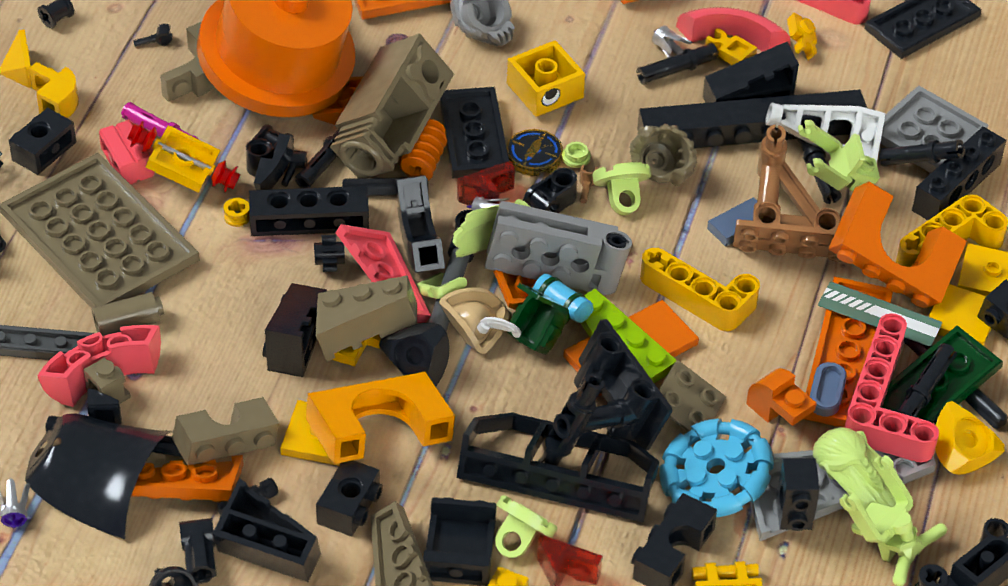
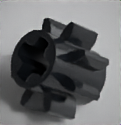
M336 234L321 235L322 242L314 243L315 265H323V272H337V264H345L344 244L336 242Z

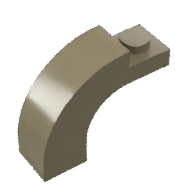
M201 22L186 28L188 49L195 57L190 62L160 75L162 96L168 102L192 91L197 97H200L214 88L204 74L197 55V39Z

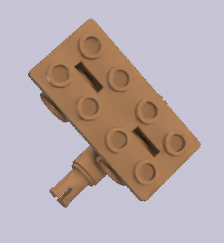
M775 125L770 126L760 146L757 174L760 177L757 203L754 204L753 220H736L733 247L739 248L744 252L764 250L773 255L791 253L798 254L806 259L818 256L828 257L831 261L842 262L837 258V254L828 249L841 221L839 213L831 208H823L821 210L818 208L785 162L787 153L785 129L778 125V131H775ZM780 185L802 216L781 214V208L778 205Z

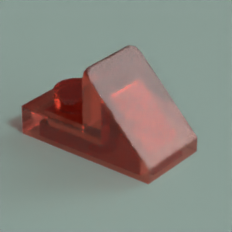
M510 161L458 178L457 200L462 204L472 206L476 196L488 200L499 199L500 193L514 189L515 167Z
M540 535L538 539L537 560L551 586H560L565 575L581 582L586 581L597 585L601 576L602 555Z

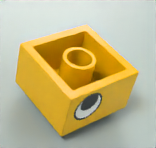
M556 40L507 59V84L535 117L584 98L585 72Z

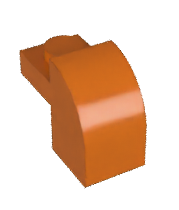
M775 369L751 385L748 390L746 404L767 423L780 415L793 426L814 412L816 408V402L794 384L796 375L786 369Z

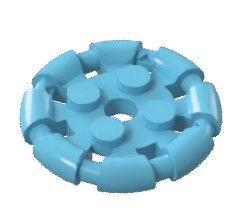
M721 418L710 419L692 425L689 432L684 435L680 433L672 440L662 456L664 464L659 468V477L663 492L666 496L672 498V502L676 503L682 493H685L717 509L716 517H723L743 510L742 506L750 501L754 503L763 494L771 480L769 472L774 468V457L767 439L761 438L760 431L755 427L732 419L731 422H722ZM722 434L729 435L728 440H720ZM752 446L751 450L747 451L746 453L744 452L746 448ZM677 465H685L684 469L676 468ZM722 465L725 467L717 474L709 473L710 469L714 466ZM688 486H690L691 489H689L688 491L685 490V488H687ZM737 487H739L741 490V492L737 495L730 493Z

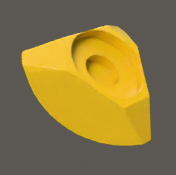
M953 401L946 403L936 423L939 437L935 451L938 459L949 472L956 475L971 473L986 466L1004 452L1005 445L983 422L961 405Z

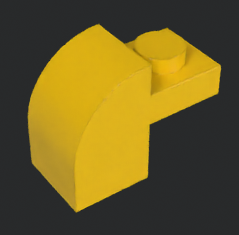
M36 62L29 70L32 89L37 91L39 113H42L46 108H50L60 115L69 118L76 111L79 104L74 73L67 67L58 73L54 69Z

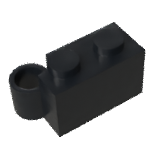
M998 518L987 520L982 530L980 542L953 563L950 577L958 586H999L1008 579V524Z

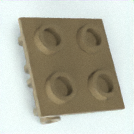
M679 360L675 361L659 389L673 409L669 418L688 432L691 430L692 425L714 419L726 399L724 394Z

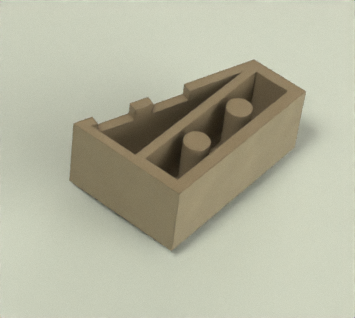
M408 276L389 278L387 280L318 293L316 337L326 362L334 359V353L350 346H352L353 350L362 347L361 342L378 334L380 338H383L417 323V300Z

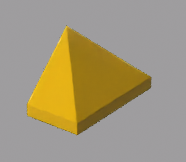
M21 29L18 31L0 67V74L31 88L29 51L25 29Z

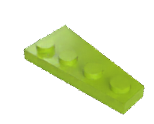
M593 289L584 295L593 303V312L587 320L580 324L590 338L599 321L607 319L654 383L668 375L676 361L671 354L597 289Z

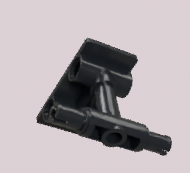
M607 319L600 320L579 358L581 368L574 378L577 391L570 395L561 413L555 416L554 425L545 440L546 449L538 462L558 466L562 458L572 452L582 433L606 427L611 436L635 440L637 444L647 451L653 445L673 411L671 405ZM599 394H602L606 399L607 405L596 407L595 400Z

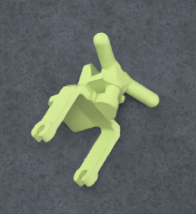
M812 120L804 121L805 128H803V125L798 126L800 136L806 137L827 151L831 157L829 165L825 164L822 159L814 158V167H812L811 163L806 164L808 174L818 177L838 191L845 187L854 191L855 187L869 181L871 183L878 182L880 175L876 160L864 155L860 135L852 134L846 145L843 146L839 140L816 126Z
M884 455L882 458L877 456L873 460V466L895 498L896 506L889 507L873 502L864 509L860 499L854 493H851L850 496L844 494L840 498V504L848 511L854 521L851 526L852 532L862 535L866 541L877 542L882 560L889 562L898 552L899 558L893 576V583L896 586H903L906 583L909 568L915 560V556L920 554L925 547L943 537L947 533V526L939 523L917 536V527L913 526L909 514L913 507V498L894 469V463L887 455Z

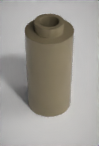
M152 292L92 308L96 330L102 336L121 332L120 327L148 325L159 322V315L164 314L160 297H154Z

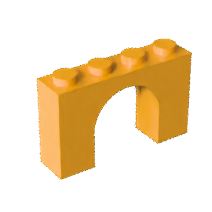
M426 372L308 393L306 420L333 464L364 458L366 432L358 419L367 415L385 414L403 420L411 427L422 446L453 440L455 414Z

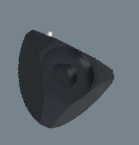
M436 323L414 324L381 338L379 342L380 349L403 375L426 372L435 386L438 385L447 367L450 351L448 335L441 325Z

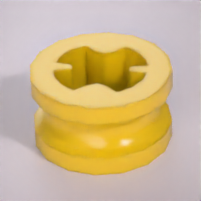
M232 198L225 202L224 220L227 224L240 227L249 222L248 201L243 198Z

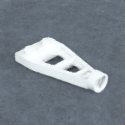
M771 103L767 111L765 124L769 126L775 125L776 128L780 125L790 134L811 145L818 146L799 134L798 126L801 124L803 115L820 117L822 119L820 128L827 133L831 121L847 120L852 124L850 137L852 134L860 135L864 155L874 158L877 163L886 113L860 106L780 105ZM783 113L786 114L785 120L782 119Z

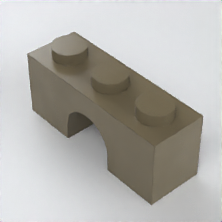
M264 397L235 403L229 425L215 422L206 410L176 416L172 440L186 464L191 465L274 446L280 423Z

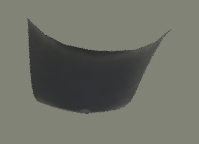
M76 413L65 414L56 419L33 451L29 459L25 481L30 483V488L38 496L64 514L102 532L125 539L127 512L138 477L157 443L173 431L132 427ZM57 437L62 440L60 445L53 446ZM46 441H48L45 449L38 457H36L37 452L39 451L41 446Z

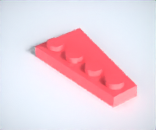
M341 224L335 233L371 282L408 276L417 300V323H426L431 314L390 232Z

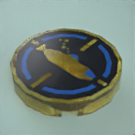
M529 129L518 132L508 140L506 146L510 166L513 170L523 175L540 176V173L546 171L549 174L554 172L562 161V143L555 135L544 130Z

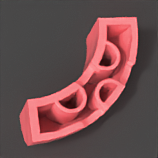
M708 7L691 10L681 14L676 28L692 43L705 40L707 36L714 38L715 30L718 28L725 31L727 35L741 37L756 46L761 52L788 42L789 46L791 45L790 36L779 25L759 14L737 8Z
M157 325L120 327L121 332L105 336L97 332L77 341V347L65 354L60 351L52 357L39 372V382L43 390L52 399L63 405L74 407L77 401L87 393L83 369L104 357L113 362L114 366H118L124 375L154 374L161 350L160 327Z

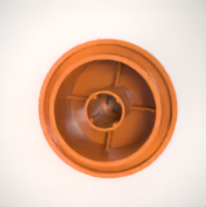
M217 0L205 13L198 34L197 55L201 68L212 85L226 98L243 108L259 114L274 117H300L326 109L342 96L348 87L355 66V45L348 30L352 18V0Z

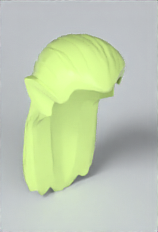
M521 199L515 201V204L531 207ZM499 205L480 208L467 213L465 221L453 233L452 242L458 247L455 252L456 257H464L487 250Z
M840 427L831 429L820 436L813 448V458H816L819 468L825 470L830 479H835L849 496L851 493L857 495L864 509L873 502L889 507L896 506L895 498L873 466V460L880 455L868 445L864 431H854L850 428Z

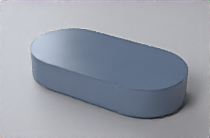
M826 362L819 365L816 369L810 397L816 402L814 413L817 415L832 416L839 411L847 373L837 363Z

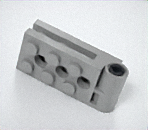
M500 200L487 245L488 254L485 261V269L498 270L503 273L520 275L521 277L535 280L543 274H550L553 277L559 278L568 287L589 292L597 289L602 295H610L617 290L632 246V240L624 232L618 231L617 226Z

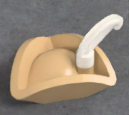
M463 288L446 294L439 301L454 328L465 342L479 354H486L500 338L503 331L512 332V335L516 338L521 336V330L513 323L508 322L509 311L506 305L498 296L482 288Z

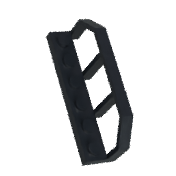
M513 412L473 418L463 434L456 478L644 523L651 488L657 477L660 461L635 441L593 431L582 433L576 445L587 447L589 450L579 472L533 461L544 438H547L554 425V422ZM515 430L533 435L525 449L524 458L471 446L476 435L482 433ZM603 451L628 457L647 472L644 487L588 473L599 452Z

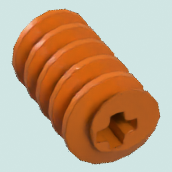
M429 119L411 153L401 156L400 167L408 177L425 175L428 181L433 177L437 163L440 161V156L447 145L446 129L442 123Z

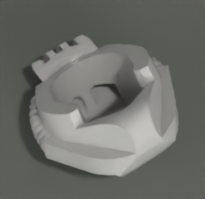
M451 0L450 7L455 27H459L468 38L496 46H503L512 40L515 27L510 22L512 11L508 0Z

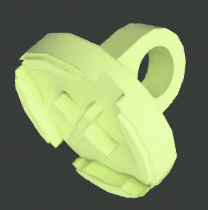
M642 162L619 163L613 166V170L607 172L606 167H601L592 174L593 184L602 187L607 186L611 208L619 215H628L638 209L641 203L639 182L651 177V169L648 164L645 165ZM620 193L629 195L631 198L630 207H625L620 203Z
M502 495L496 504L509 513L495 538L497 550L503 556L518 558L528 550L538 531L553 538L558 529L555 524L548 523L547 519L516 501L512 502L511 498L506 495ZM510 532H516L521 538L520 547L514 551H509L504 546L503 540Z

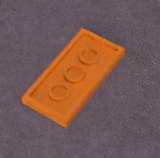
M663 300L628 317L673 357L698 345L699 337ZM590 337L564 349L563 357L577 373L581 368L579 358Z

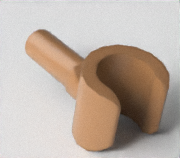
M585 165L581 166L579 180L582 184L580 202L583 204L587 203L589 189L591 186H594L593 172H586Z

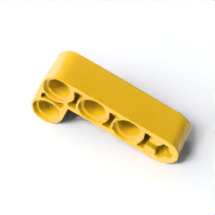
M970 194L963 196L904 236L899 243L896 263L911 267L920 252L927 233L942 226L965 240L971 238L980 246L999 249L1004 242L1008 218L978 195Z
M649 248L642 254L641 282L722 331L736 329L757 307L760 282L751 274H740L727 286H724L663 249Z

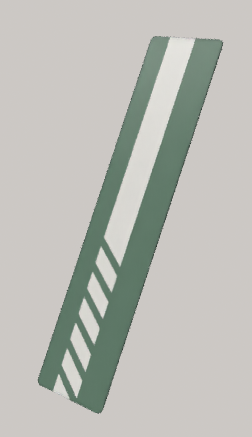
M834 282L828 284L818 303L820 307L875 327L878 326L879 320L883 315L889 313L898 314L907 323L905 338L926 346L932 345L942 325V322Z

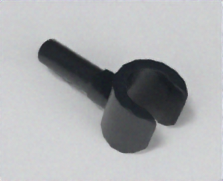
M160 24L156 34L133 40L135 47L152 42L167 46L172 41L173 33H170L169 24Z
M293 151L288 170L281 182L283 186H288L296 172V168H304L307 165L306 151Z

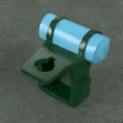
M543 274L537 279L533 288L519 282L517 287L529 295L522 305H518L510 322L521 330V336L519 338L514 337L516 340L534 351L547 354L555 345L565 324L570 319L577 323H582L588 319L593 312V303L582 293H577L563 284L559 278L553 277L550 274Z

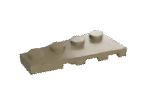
M393 502L371 515L376 586H433L404 507L397 502Z

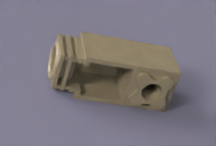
M421 34L380 47L335 124L339 129V135L335 137V142L331 144L330 148L357 178H369L393 171L394 164L399 160L398 157L411 153L454 75L452 70Z

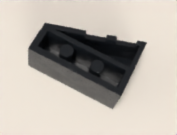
M788 42L782 43L705 76L703 99L705 103L794 95L799 63Z

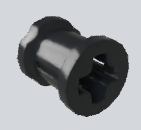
M55 0L47 6L41 5L37 9L39 18L48 28L55 27L57 21L66 16L71 17L75 13L70 0Z

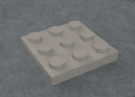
M918 85L885 115L880 144L887 148L928 144L931 140L947 142L960 139L965 143L982 126L988 129L989 125ZM946 159L941 160L939 163L924 161L915 162L914 164L932 173Z

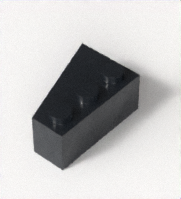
M291 283L265 328L263 357L267 358V371L304 377L317 341L318 293L327 292V289Z
M239 478L212 533L217 551L309 582L321 556L317 537L289 515L283 514L271 505L268 499L263 495H258L248 487L247 483Z

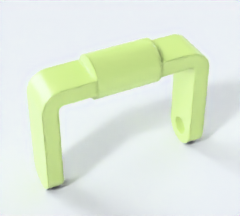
M438 273L419 282L417 286L421 295L441 299L450 292L465 288L467 280L464 277H458L440 286L445 273Z

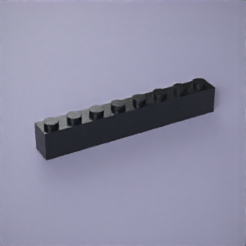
M861 89L641 108L639 109L637 130L648 125L658 127L664 124L669 126L677 125L679 130L687 133V138L693 141L694 148L760 143L770 127L765 124L771 103L780 105L860 106L867 108ZM783 113L782 119L785 120L786 114ZM802 116L800 125H803V128H805V120H812L816 126L821 127L822 119L820 117ZM833 120L829 123L828 134L831 136L850 135L852 124L847 120ZM786 131L785 140L797 139L796 136Z

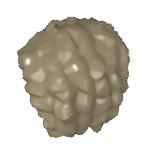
M664 124L660 127L648 125L639 128L638 135L630 143L631 161L642 162L645 165L648 164L651 169L650 180H655L659 183L671 182L675 186L683 184L693 174L697 164V152L694 149L693 141L687 138V133L679 130L677 125L669 126Z

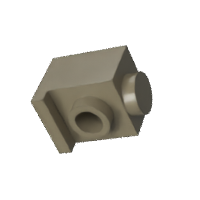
M105 357L83 369L87 394L88 388H91L119 400V403L131 398L130 393L123 385L125 382L123 372Z

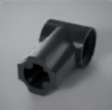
M212 518L179 522L182 551H185L186 570L197 580L198 584L207 583L210 579L217 576L213 550L215 542L212 536L214 531Z

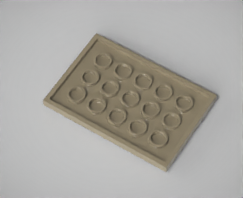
M99 153L0 203V213L91 308L135 297L200 261L199 252Z

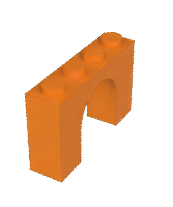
M870 181L855 187L828 249L837 254L839 260L848 264H854L862 269L864 275L879 279L887 284L886 287L889 290L909 297L911 302L918 307L928 308L940 304L967 241L947 228L939 227L927 233L920 252L911 267L899 265L885 252L880 234L882 223L894 196Z

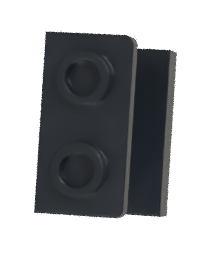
M450 497L432 498L427 545L423 555L431 581L488 586L496 527V503L483 500H459Z

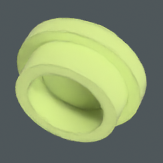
M571 142L563 150L562 160L569 167L581 168L582 165L586 166L589 164L591 153L584 143Z

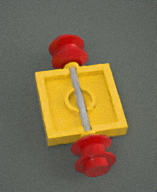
M144 121L140 125H133L127 138L132 141L130 147L132 148L135 144L142 146V153L149 151L151 148L154 149L145 168L198 193L208 176L211 177V175L212 187L220 183L224 185L225 193L228 188L234 190L241 174L236 172L238 166L232 170L227 168L226 160L220 162L217 167L214 165L221 150L169 125L162 137L157 139L155 126L151 130L145 129Z

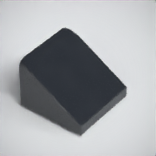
M88 388V416L122 424L119 400Z

